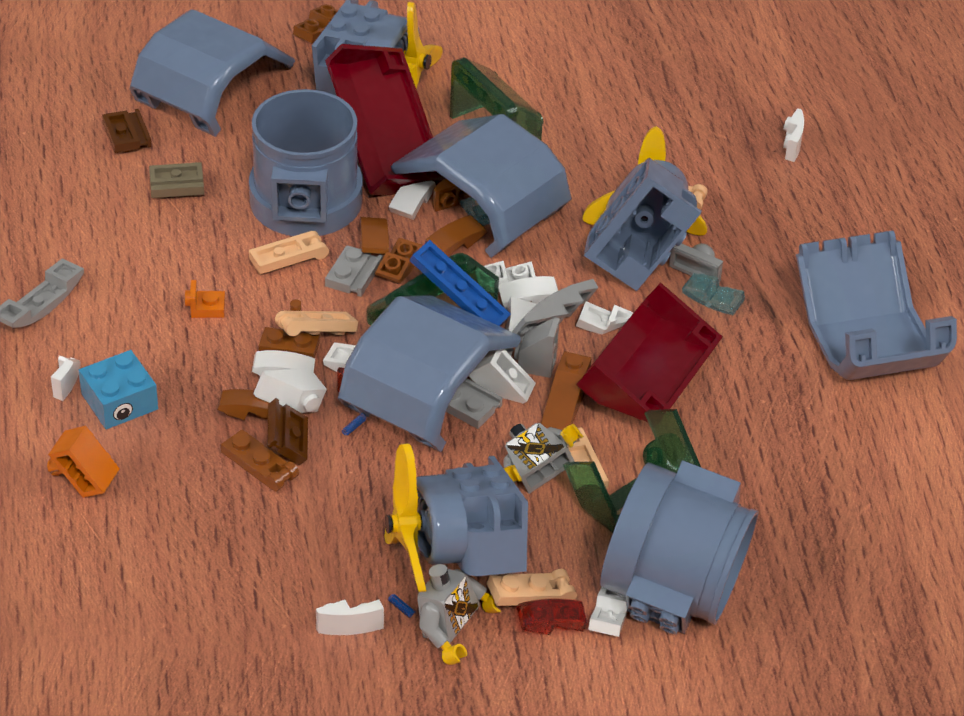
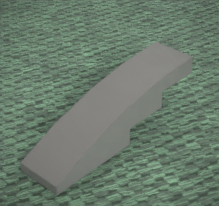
M590 279L554 292L529 311L512 332L522 337L525 335V332L554 317L560 318L561 323L565 317H570L580 304H585L599 287L594 279Z

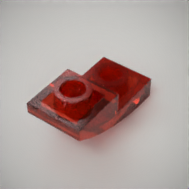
M541 599L519 603L516 608L521 629L532 633L550 635L555 627L583 632L588 625L582 601Z

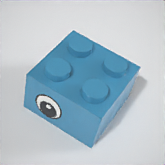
M132 350L78 369L81 394L106 430L158 410L157 386Z

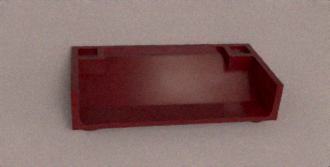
M341 44L325 62L336 95L346 101L356 114L357 157L370 195H394L402 186L425 181H434L438 185L445 177L437 171L395 174L391 170L393 163L433 138L402 48Z
M660 282L643 300L576 385L598 404L657 426L723 336Z

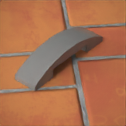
M62 258L45 271V281L17 302L8 299L0 305V322L12 328H19L42 319L55 309L74 289L84 274V268Z

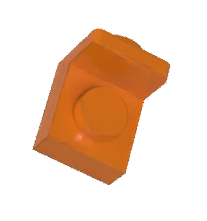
M191 280L190 290H185V307H190L191 318H224L225 291H197V280Z

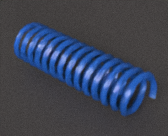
M363 413L358 415L357 418L343 428L342 433L348 436L366 421V416L364 417Z
M392 594L388 600L406 616L411 617L414 613L416 614L397 595Z

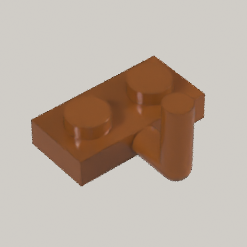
M298 299L292 300L290 302V311H301V301ZM265 327L259 343V351H288L315 358L320 344V335L300 332L296 336H290L284 329Z

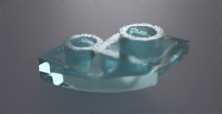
M694 273L682 288V292L694 301L713 310L734 315L745 300L744 291L730 287L719 286L718 277Z

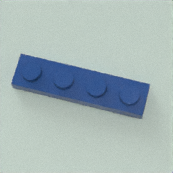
M431 240L426 242L410 258L409 261L463 310L498 326L504 324L510 317V312Z

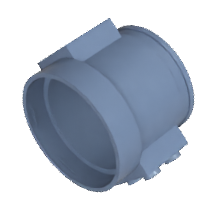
M310 89L282 92L261 103L252 117L253 168L249 175V199L254 216L267 228L288 236H296L309 231H316L319 236H323L349 225L359 214L363 200V178L361 170L357 165V117L353 108L336 95Z
M683 460L677 473L648 462L639 473L617 521L604 560L600 586L625 596L627 612L631 613L630 616L643 623H647L648 620L660 624V629L670 634L676 635L677 632L685 634L692 617L707 620L708 623L715 625L724 611L745 560L757 523L758 510L748 509L739 504L741 482Z

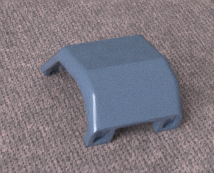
M191 9L154 33L138 55L129 89L136 101L153 109H156L159 103L163 102L188 113L195 128L216 137L221 130L215 116L222 92L234 76L264 55L284 63V66L289 69L293 67L295 59L259 37Z
M504 114L460 120L391 165V170L395 174L437 171L474 198L489 217L494 242L485 251L490 258L504 250L537 223L548 219L572 200L565 168L547 144Z
M893 230L874 233L873 243L870 242V234L848 237V246L845 238L824 240L822 242V250H819V241L799 245V254H796L809 327L831 369L847 380L935 367L940 365L956 345V318L948 316L925 320L924 327L914 309L901 241L896 240Z
M431 295L396 297L359 338L345 364L338 400L344 406L360 414H365L366 417L372 414L409 432L416 441L441 452L446 444V441L440 436L445 412L458 387L489 351L518 347L521 337Z

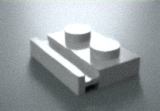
M346 245L325 277V287L349 294L353 291L358 293L359 297H362L376 275L375 271L383 259V255H378V257L372 256L371 253H363L361 249Z
M466 378L455 392L446 412L479 429L495 413V409L502 406L503 397Z

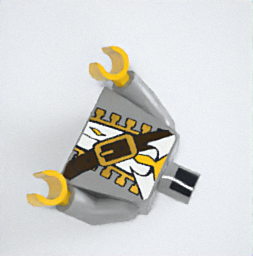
M535 423L528 429L523 424H517L511 428L509 434L512 439L505 445L508 454L504 457L503 468L514 483L522 481L526 491L530 494L575 464L568 446L572 448L576 440L582 439L584 436L575 424H571L563 430L553 427L546 428L541 423Z
M436 564L429 569L430 580L426 583L427 591L419 592L417 597L420 614L419 626L423 637L428 638L437 649L439 647L442 648L443 662L448 665L460 663V658L467 656V650L462 644L451 646L450 643L480 606L479 600H482L483 609L487 613H499L501 610L495 606L492 595L486 592L487 588L473 577L463 573L460 569L451 570L447 569L443 564Z

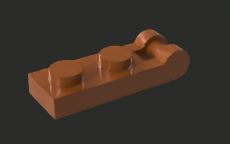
M243 429L221 444V453L273 491H278L284 486L285 481H292L299 475V469L293 462H286Z

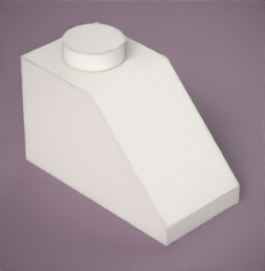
M505 349L489 351L469 374V377L476 384L504 399L522 404L528 401L536 384Z
M310 368L264 370L253 394L257 398L269 403L277 398L280 405L284 406L287 404L300 413L318 411L327 389Z

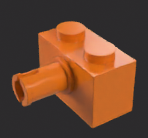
M86 425L65 430L48 454L50 459L48 460L47 468L49 472L53 471L51 475L59 476L64 474L82 498L103 494L120 469Z

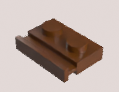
M135 109V112L128 113L126 110L102 114V122L115 153L137 150L143 145H147L148 148L152 147L151 137L139 109Z
M275 398L268 404L267 446L269 448L275 446L278 453L298 465L304 463L308 459V417L287 404L284 406L280 405L279 399Z

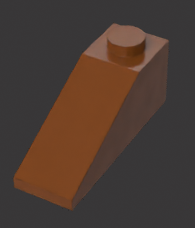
M564 351L555 373L541 421L544 427L563 430L573 424L585 394L576 384L590 368L592 357Z

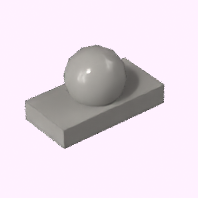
M681 243L680 246L675 245L671 249L669 267L714 286H717L721 281L723 261L715 258L713 248L708 244L699 243L691 248Z

